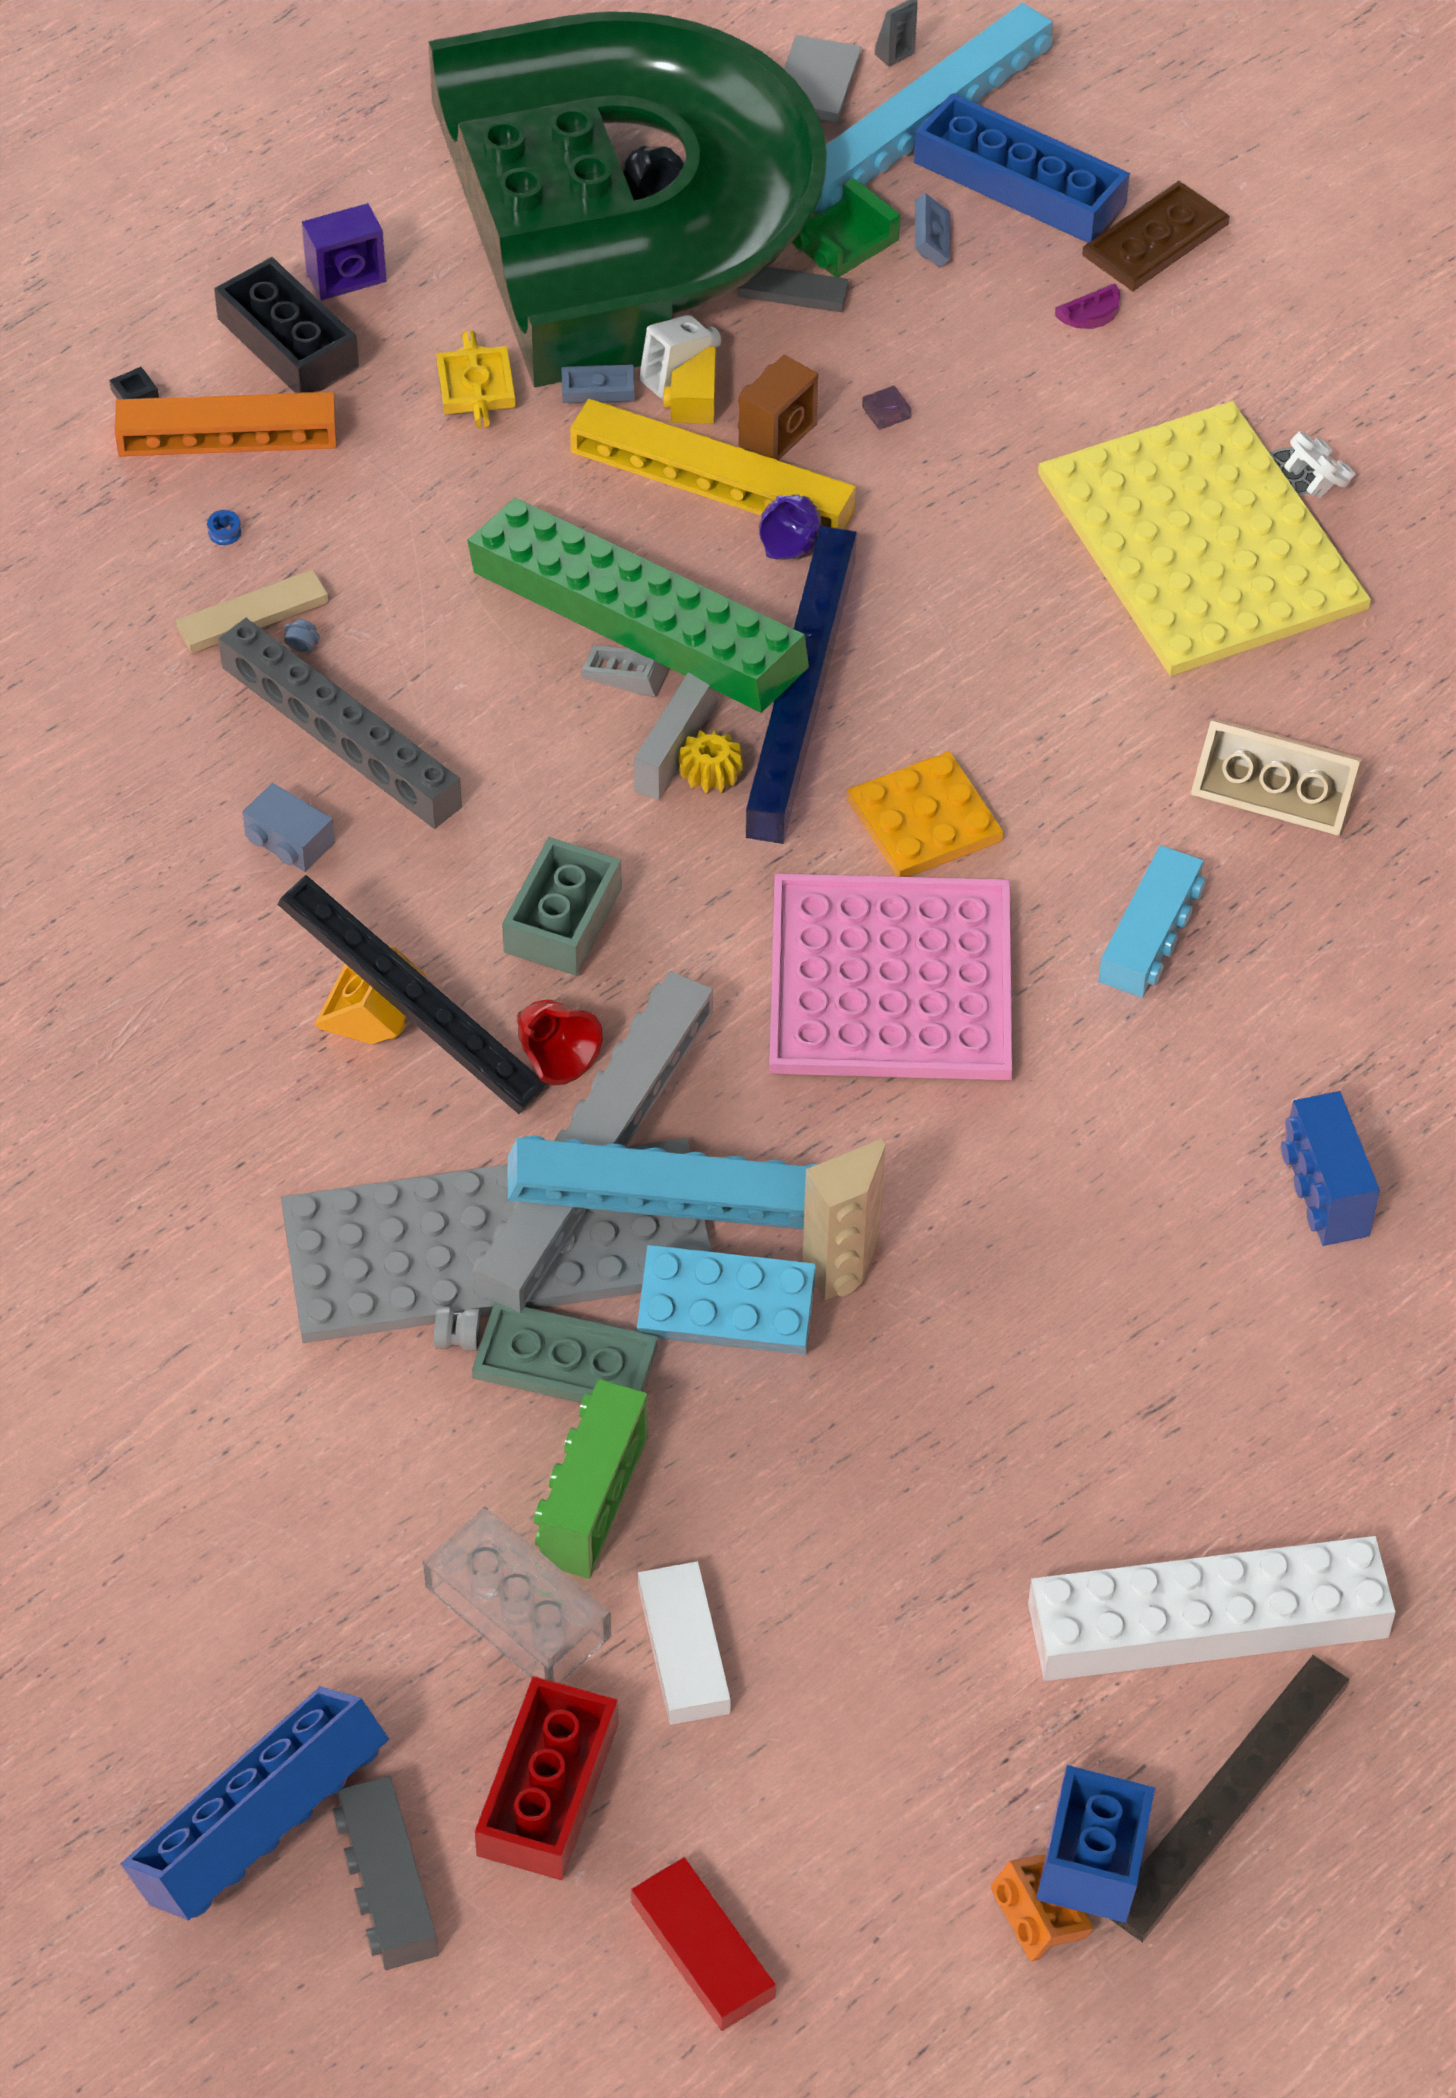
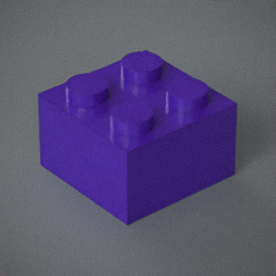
M369 203L301 221L306 274L320 301L387 282L383 229Z

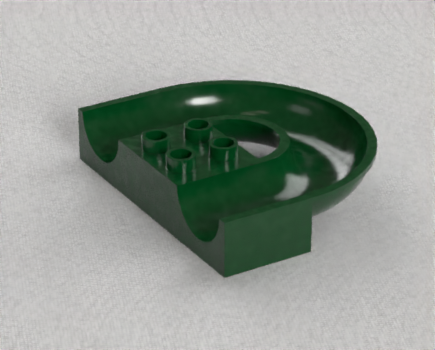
M610 11L567 15L428 41L432 104L534 388L561 383V367L633 365V368L641 367L647 326L671 320L672 313L692 309L714 301L755 278L771 265L801 233L813 215L821 197L826 177L827 151L824 132L818 114L809 97L797 81L777 62L745 41L719 29L667 15ZM604 123L643 125L658 129L675 137L682 142L686 155L681 173L668 187L659 193L634 201Z

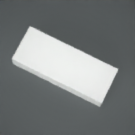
M698 1561L638 1572V1589L669 1725L730 1714L731 1699Z

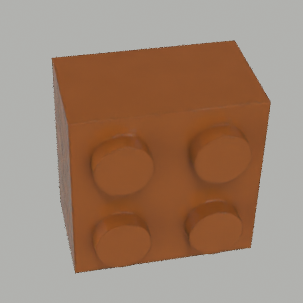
M783 354L774 364H769L763 370L761 376L751 385H746L738 397L739 421L737 427L739 429V447L779 461L817 425L819 373Z

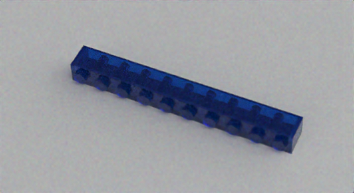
M820 526L793 628L805 635L809 668L774 701L746 807V838L784 844L856 561L857 531Z

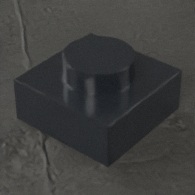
M142 367L109 380L110 389L118 400L159 398L158 388Z

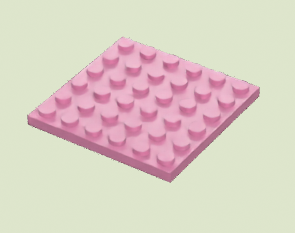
M775 874L769 1074L1011 1080L1010 880Z

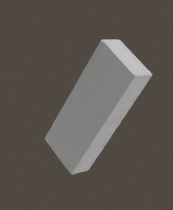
M689 672L634 758V792L658 801L679 768L678 753L680 747H684L687 736L697 738L699 730L702 731L718 705V692L711 689L710 685Z

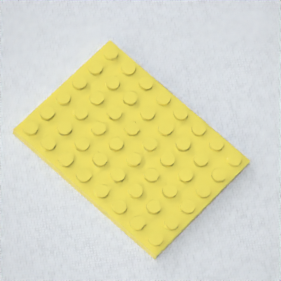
M1233 401L1039 463L1038 475L1169 676L1369 609L1370 597Z

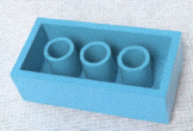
M647 1245L637 1323L638 1332L658 1336V1339L807 1355L816 1280L815 1263Z

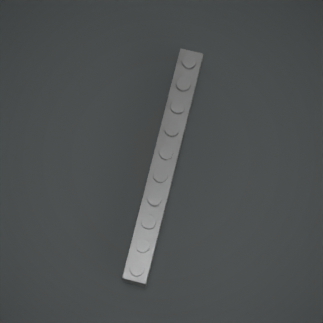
M672 971L668 973L662 984L657 983L650 993L648 1006L643 1013L638 1012L634 1016L630 1025L629 1035L624 1042L619 1041L615 1045L611 1054L610 1064L605 1071L600 1070L597 1073L586 1101L580 1100L572 1115L571 1124L567 1130H560L554 1141L564 1142L576 1139L590 1145L621 1144L627 1148L712 1015L713 988ZM515 1201L513 1212L507 1222L501 1221L493 1235V1243L486 1253L481 1252L475 1260L472 1274L475 1275L476 1294L521 1313L587 1208Z

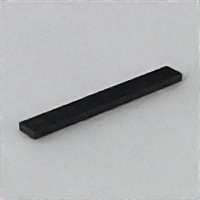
M307 875L302 877L280 898L277 904L517 1114H520L545 1089L547 1083L542 1082L537 1074Z

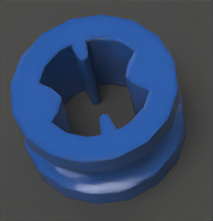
M219 510L208 518V535L214 543L230 545L241 537L240 519L235 512Z

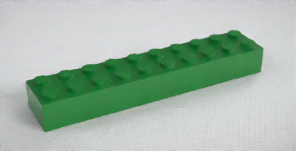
M516 497L467 539L473 572L684 676L689 672L710 685L711 689L760 713L809 668L805 635Z

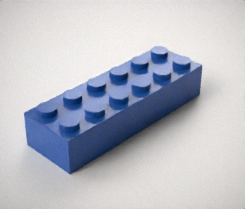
M951 93L915 132V164L1087 243L1098 237L1127 204L1129 172L954 93Z
M320 1686L120 1864L149 1905L188 1921L191 1918L198 1917L210 1908L213 1902L212 1899L224 1888L239 1882L245 1876L246 1869L255 1860L271 1853L279 1845L280 1838L293 1826H298L308 1820L313 1814V1808L325 1797L340 1791L346 1784V1778L357 1768L372 1762L379 1754L378 1749L390 1739L362 1698Z

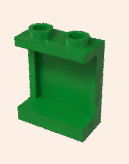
M852 178L843 184V199L809 219L801 233L792 241V244L795 248L802 250L812 258L820 268L825 269L834 277H840L899 241L900 214L859 181Z

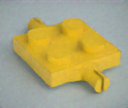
M466 330L461 334L463 348L451 352L436 353L444 415L473 412L475 426L481 428L482 418L483 426L486 428L490 424L488 410L516 407L507 346L491 348L478 346L476 332L470 330L469 341L468 331Z

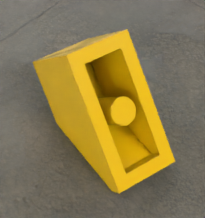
M708 346L671 372V386H664V408H671V423L714 424L716 347Z

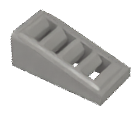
M593 645L580 673L582 678L645 696L657 697L667 676L668 667L629 648ZM608 660L605 668H600L603 661Z

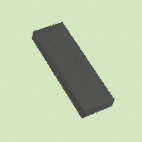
M767 267L755 278L738 288V297L842 312L849 288V279Z

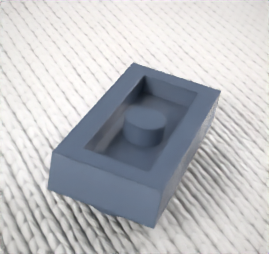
M924 193L915 200V249L923 258H928L935 265L941 267L950 260L949 211L928 194Z
M633 365L561 367L563 403H585L588 398L598 402L635 401Z

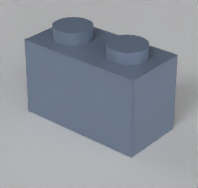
M271 783L242 811L245 836L251 843L258 847H265L276 854L285 864L294 865L304 872L335 843L333 819L274 783Z

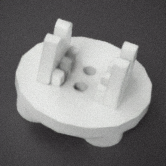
M1299 431L1291 439L1290 443L1295 452L1284 468L1288 472L1293 471L1296 475L1308 464L1315 470L1313 473L1316 477L1307 488V492L1311 496L1316 495L1318 498H1321L1334 484L1346 488L1354 477L1355 472L1343 461L1339 460L1337 462L1330 456L1333 449L1319 437L1313 440L1303 431Z

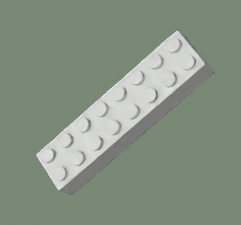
M1376 1536L1032 1578L1028 1600L1044 1681L1389 1638L1395 1616V1608Z

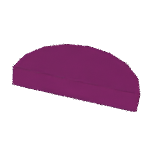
M1116 283L1057 306L1055 308V317L1064 324L1075 328L1093 329L1104 326L1114 320L1119 312L1120 291Z

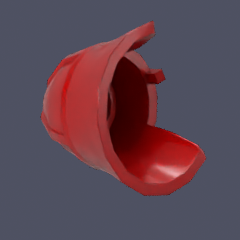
M546 999L533 1002L517 1014L519 1041L542 1082L551 1086L570 1083L581 1077L592 1066L600 1053L603 1042L602 1025L595 1015L585 1010L573 1009L563 1003Z

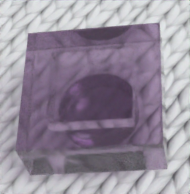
M895 385L862 398L863 409L879 430L911 419V407Z

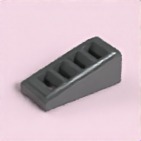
M908 0L886 12L875 45V55L888 67L915 54L917 0Z

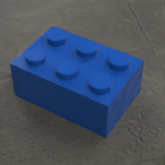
M1341 1091L1293 1100L1290 1117L1286 1118L1285 1121L1287 1135L1286 1141L1281 1143V1152L1285 1164L1291 1165L1295 1174L1294 1187L1297 1196L1305 1199L1308 1207L1307 1220L1311 1231H1317L1322 1246L1370 1237L1380 1189Z
M1067 1765L1056 1803L1036 1900L1126 1923L1137 1887L1155 1787Z

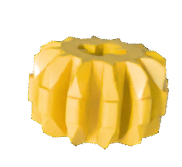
M716 728L712 734L706 735L703 731L699 730L697 738L687 736L684 747H680L678 753L679 773L682 780H688L691 789L701 786L705 795L710 788H715L722 793L725 785L734 786L737 776L741 775L743 770L740 743L733 742L730 733L719 736Z

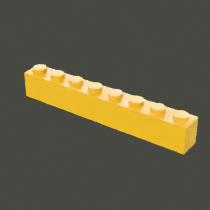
M588 398L570 426L571 453L760 516L767 505L775 501L778 495L791 496L799 494L800 496H806L817 506L821 516L822 526L817 534L836 541L840 538L855 512L856 486L778 461L774 458L762 456L707 436L686 431L640 414L613 407L606 403Z

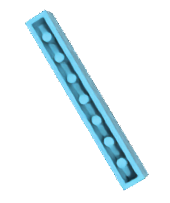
M529 1135L523 1138L517 1137L508 1154V1201L804 1230L806 1169L818 1164L797 1166L787 1165L781 1160H769L766 1162L747 1161L741 1156L718 1158L708 1157L701 1152L678 1154L668 1153L661 1148L639 1150L629 1149L621 1144L599 1146L586 1144L576 1139L560 1142L545 1140L541 1136Z

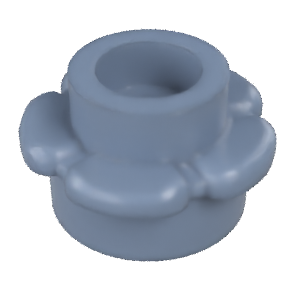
M298 619L295 623H288L284 627L285 632H287L284 642L296 651L311 652L314 645L319 642L320 635L316 632L315 625L309 621Z

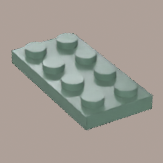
M495 1302L472 1367V1379L579 1403L582 1402L586 1393H593L598 1379L643 1392L658 1346V1336L524 1307L521 1313Z

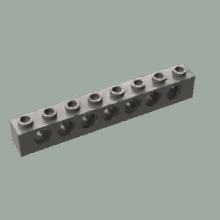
M244 618L218 638L222 668L433 829H436L462 808L460 778L248 618Z

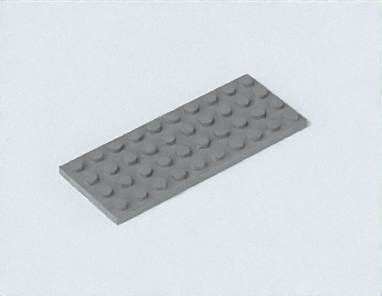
M687 1138L627 1147L639 1150L661 1148L668 1153L678 1154L690 1152ZM508 1164L281 1197L302 1343L435 1324L438 1306L451 1307L454 1312H464L467 1308L480 1309L481 1317L490 1316L495 1302L476 1294L475 1275L472 1274V1269L478 1255L481 1252L486 1253L492 1245L493 1235L501 1221L507 1222L513 1212L515 1201H508ZM587 1208L525 1307L538 1309L639 1294L642 1292L647 1245L711 1252L705 1220Z

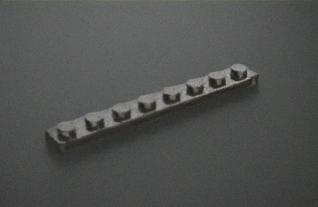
M1315 1655L1309 1658L1141 1865L1137 1887L1126 1923L1110 1919L1143 1943L1346 1690L1349 1678Z

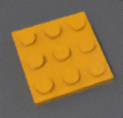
M950 751L847 789L849 804L897 877H911L1003 841L1004 831Z

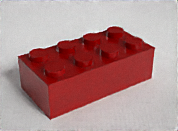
M532 1676L474 1831L476 1856L563 1881L619 1725L618 1699Z

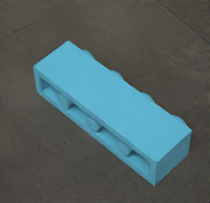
M1162 845L1159 846L1101 957L1098 982L1143 998L1149 984L1154 986L1157 984L1163 969L1161 961L1164 955L1170 957L1176 946L1178 935L1175 933L1178 927H1186L1192 912L1190 904L1193 899L1199 900L1204 891L1207 878L1202 877L1204 860Z

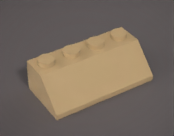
M1215 718L1210 721L1190 795L1340 836L1355 795L1365 758Z
M882 1139L806 1169L802 1262L815 1263V1285L824 1300L837 1295H848L863 1284L879 1242L886 1146Z

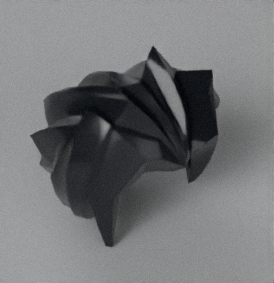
M644 145L631 150L629 157L624 163L622 172L633 200L636 201L650 197L668 187L681 173L685 162L671 148L665 146L650 148Z

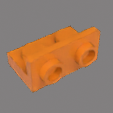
M1046 1854L1010 1860L990 1886L997 1903L1004 1912L1018 1942L1030 1961L1039 1960L1050 1946L1086 1939L1094 1929L1085 1912L1036 1900Z

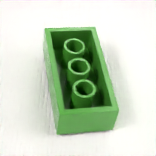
M598 1379L593 1393H586L583 1397L579 1410V1417L582 1419L577 1429L571 1428L569 1430L564 1446V1452L567 1454L563 1464H555L549 1481V1488H552L547 1500L541 1499L539 1501L534 1516V1524L539 1525L535 1546L540 1547L541 1565L590 1579L648 1439L647 1393Z

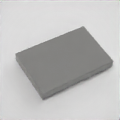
M796 35L784 69L797 81L809 97L819 119L838 122L861 57L862 46Z

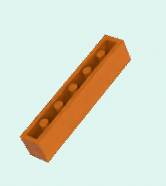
M334 392L116 400L115 437L118 457L337 449Z

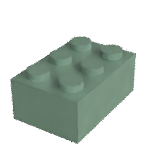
M548 837L502 923L504 953L577 976L622 890L621 859Z

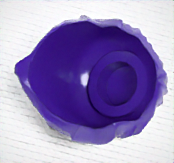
M799 494L791 496L778 495L775 501L767 505L761 514L759 523V535L765 547L766 556L777 560L794 559L810 552L818 541L816 536L822 526L821 516L817 506L806 496H800Z

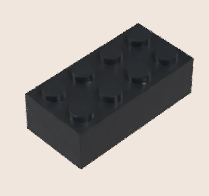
M273 257L264 260L214 288L217 319L295 393L315 392L359 367L357 336Z

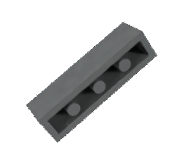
M391 1776L342 1788L338 1791L340 1807L332 1809L338 1834L347 1833L350 1847L343 1848L349 1874L358 1873L362 1886L354 1889L360 1914H369L373 1927L365 1929L371 1955H381L384 1970L437 1957L438 1948L435 1930Z

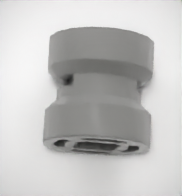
M438 1306L434 1326V1348L448 1349L453 1345L461 1346L464 1351H477L481 1325L480 1309L467 1308L464 1312H454L451 1307Z

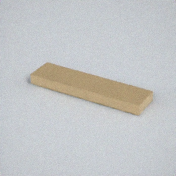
M312 569L176 619V629L192 654L219 644L218 638L244 618H248L258 627L262 628L329 603L328 594Z

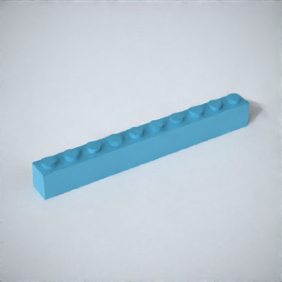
M1022 2L826 145V177L821 197L814 211L819 214L843 199V184L850 179L855 178L865 186L876 175L885 172L895 161L904 155H908L915 147V132L951 93L977 104L982 97L994 88L1000 87L1005 80L1016 72L1022 71L1032 60L1039 55L1045 54L1052 44L1053 21Z

